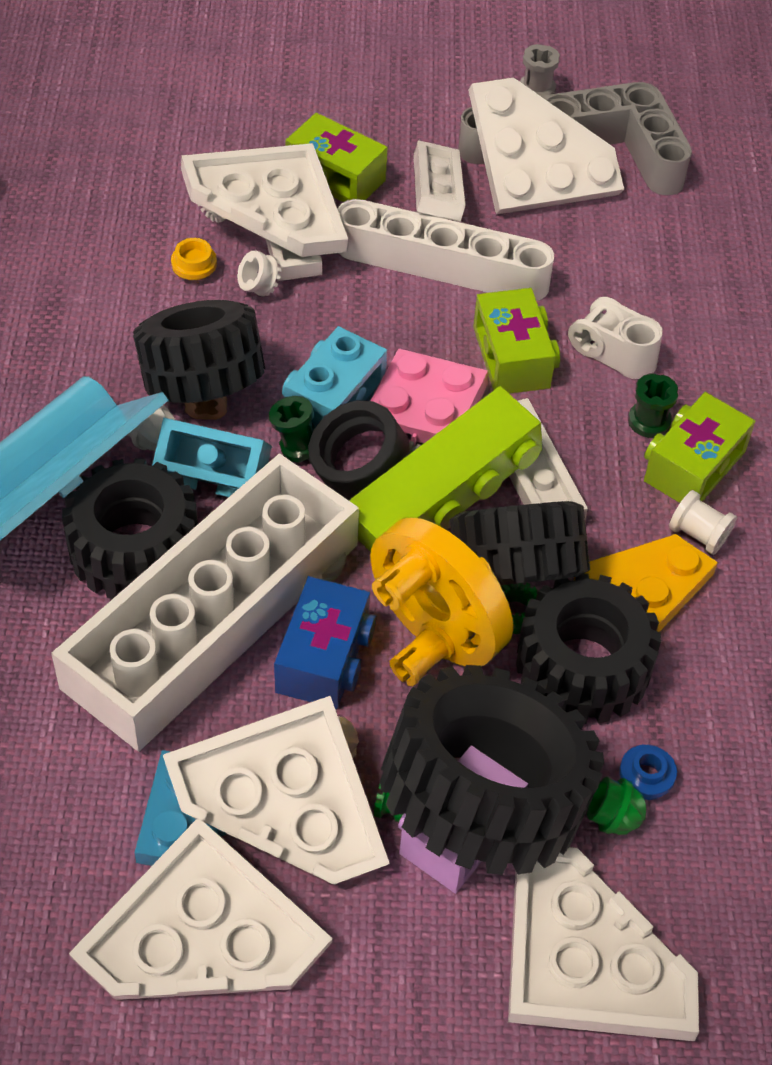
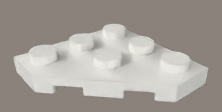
M507 78L471 84L468 91L496 215L620 195L624 190L615 148L517 79Z
M313 143L182 155L181 171L192 202L301 257L347 251L348 236Z
M331 696L163 755L181 811L196 819L199 817L204 823L333 885L390 864Z
M198 817L73 948L69 955L115 1000L288 990L293 988L331 945L333 938Z
M569 847L564 855L559 853L555 863L546 868H543L537 861L532 873L518 875L515 870L508 1022L695 1041L699 1034L698 972L681 954L676 957L653 934V925L620 891L615 894L593 871L594 864L578 848Z

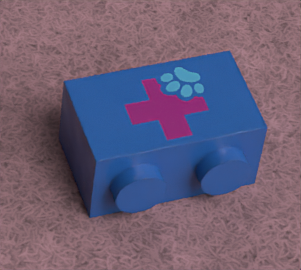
M310 576L307 577L274 662L275 693L307 702H314L331 696L334 707L338 710L344 690L353 692L357 684L361 669V659L356 657L360 645L369 647L374 635L377 616L369 614L370 592Z

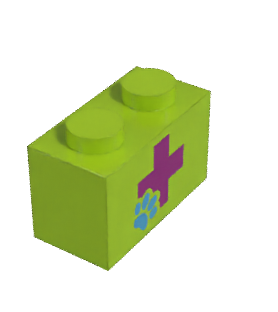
M315 113L285 140V146L313 143L332 196L342 202L353 199L366 200L386 181L388 147L321 114Z
M532 288L477 294L473 328L486 369L488 370L493 391L499 386L509 394L550 389L553 370L560 366V351L557 341L550 340L546 309L544 306H538Z
M704 392L692 406L685 404L679 410L672 422L671 429L666 435L658 433L650 442L644 458L649 461L644 482L679 503L691 490L699 493L700 501H703L746 452L756 420Z

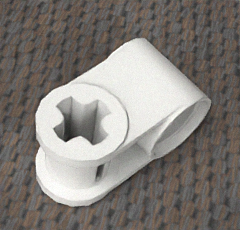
M599 297L592 303L590 313L584 319L576 320L569 327L568 337L573 347L582 355L596 359L617 370L625 377L640 379L644 375L654 373L657 368L662 340V327L653 318L643 316L621 305L612 298Z

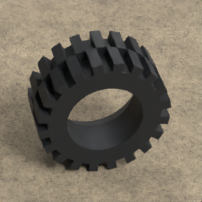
M466 665L461 676L453 666L442 668L437 679L431 674H427L419 680L417 689L412 687L406 697L381 767L383 771L380 779L381 792L390 793L386 802L392 816L406 814L402 828L412 838L420 833H424L429 837L426 849L439 857L445 848L458 854L455 864L470 870L475 860L486 862L487 873L503 875L508 863H512L518 875L532 873L537 861L543 868L555 863L559 853L564 855L570 847L603 774L600 772L604 765L603 752L596 751L600 741L595 731H581L586 721L584 716L577 709L570 712L564 711L562 709L565 702L563 697L554 691L547 696L537 692L539 682L525 677L522 684L509 680L510 671L499 668L494 669L492 676L484 675L480 665ZM472 745L527 782L528 787H514L489 780L466 768L455 758H461Z

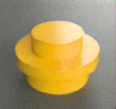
M187 238L179 242L175 247V251L171 256V266L174 273L181 278L200 280L210 276L215 271L217 256L207 241L200 238Z

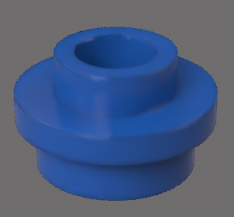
M638 745L629 749L624 754L619 767L620 778L631 781L633 787L643 794L644 800H654L666 795L673 788L677 777V767L673 758L665 750L653 745ZM640 766H650L657 770L658 773L648 774Z

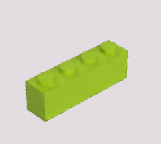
M501 386L497 387L349 500L359 507L358 540L371 552L375 540L403 518H420L437 524L444 529H449L452 517L464 512L479 499L484 500L491 497L507 477L518 469L528 468L535 462L542 451L541 422Z

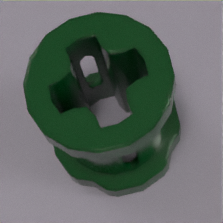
M649 373L642 376L636 383L635 398L637 403L630 409L628 423L631 429L640 436L654 438L658 433L665 435L670 429L672 422L670 408L677 402L678 385L666 375Z
M302 396L285 397L277 401L269 411L270 424L279 432L281 437L279 445L282 455L291 462L297 463L309 459L308 445L315 429L312 423L314 417L313 406L308 399Z

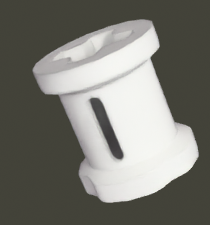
M691 490L674 512L669 523V529L675 533L680 530L684 531L705 544V551L715 555L733 530L737 516L730 512L726 515L720 513L700 501V494Z

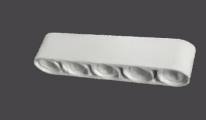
M347 200L337 208L348 236L347 251L339 254L346 259L487 293L532 288L536 301L546 297L549 292L554 252L544 242L366 200Z

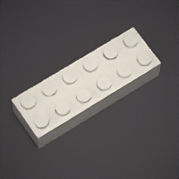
M279 453L51 653L59 689L140 752L299 601L308 576L322 579V574L330 566L334 565L344 553L347 556L357 546L359 507Z

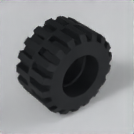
M204 300L177 305L152 315L141 322L133 331L145 391H147L149 396L163 392L168 399L167 402L195 403L222 398L250 386L262 377L264 369H266L255 310L244 303L229 300Z
M135 458L134 463L124 464V460L120 459L112 461L113 466L108 468L99 465L91 469V477L81 476L84 482L76 487V491L70 492L65 497L66 508L62 509V521L70 562L80 581L86 580L87 587L95 593L104 589L106 597L113 599L198 525L196 502H194V493L190 485H184V479L178 472L174 471L168 474L167 466L159 462L150 466L147 465L146 459ZM131 524L151 526L146 531L137 534L122 535L113 533L116 529Z
M547 502L461 512L450 519L451 533L464 542L479 558L483 557L489 563L500 585L573 578L590 570L584 506L576 502Z
M588 573L581 574L574 581H570L568 578L556 579L553 588L544 585L537 591L536 600L531 599L529 601L521 627L516 667L517 673L522 674L521 684L525 677L539 682L537 692L547 696L554 691L565 699L562 706L564 711L570 712L577 709L586 719L584 724H587L588 717H595L599 724L609 722L612 712L622 717L630 712L632 703L638 705L644 697L659 653L661 632L657 631L659 621L656 614L647 613L649 603L642 595L633 597L631 595L633 588L623 582L620 586L611 584L612 577L600 575L599 580L589 578ZM574 639L590 640L606 648L611 655L596 658L583 656L572 651L563 642Z

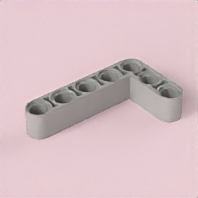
M633 82L541 96L608 144L625 142L645 183L653 192L661 195H674L683 190L692 154L691 146L661 92L654 85L645 82ZM469 107L461 115L458 150L463 160L473 164H485L473 109Z

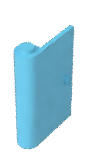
M83 376L0 442V540L54 495L59 493L64 498L84 482L79 475L165 404L168 399L164 393L160 392L116 405L102 385L90 377Z

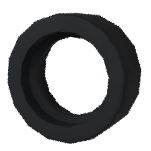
M356 400L338 406L319 422L313 430L308 445L309 462L325 485L347 500L353 498L410 454L409 439L388 408L374 401ZM368 431L384 433L385 439L382 448L373 460L363 467L354 470H336L334 463L337 454L347 441L357 434Z

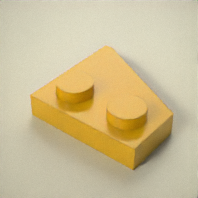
M677 534L590 561V570L586 573L589 574L590 579L599 580L600 575L612 577L611 584L620 586L623 582L632 587L631 595L633 597L642 595L649 603L647 613L656 614L659 621L657 631L660 632L714 575L718 562Z

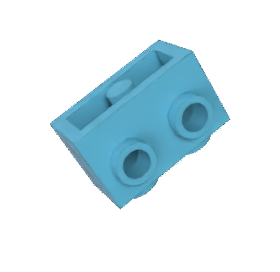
M338 326L325 341L320 340L315 345L310 358L299 370H293L288 375L283 385L282 395L284 397L302 396L308 399L314 409L312 423L316 428L323 417L338 406L356 400H371L386 372L387 349Z
M163 417L152 466L156 462L166 465L168 474L174 471L178 472L184 479V485H190L191 489L194 490L197 488L198 481L216 484L215 494L229 498L269 462L272 446L261 439Z

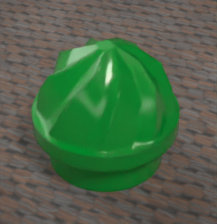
M604 777L600 781L588 806L587 817L589 820L598 823L599 830L606 834L627 835L632 830L639 828L645 821L646 803L643 794L633 787L631 781L625 778L615 781L609 777Z

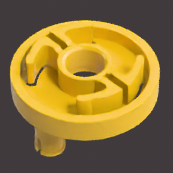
M403 518L375 540L370 553L371 567L375 581L372 583V590L377 599L385 607L389 605L390 610L395 613L403 625L416 636L406 648L402 649L390 660V667L400 681H406L408 686L416 685L426 672L441 659H447L462 666H483L509 643L513 634V618L505 594L489 563L483 557L479 558L459 538L430 521L420 518Z

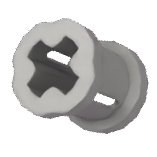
M540 44L526 48L523 56V64L526 66L525 76L521 78L520 82L540 96L555 94L556 83L553 80L554 70L558 68L559 52L551 46Z

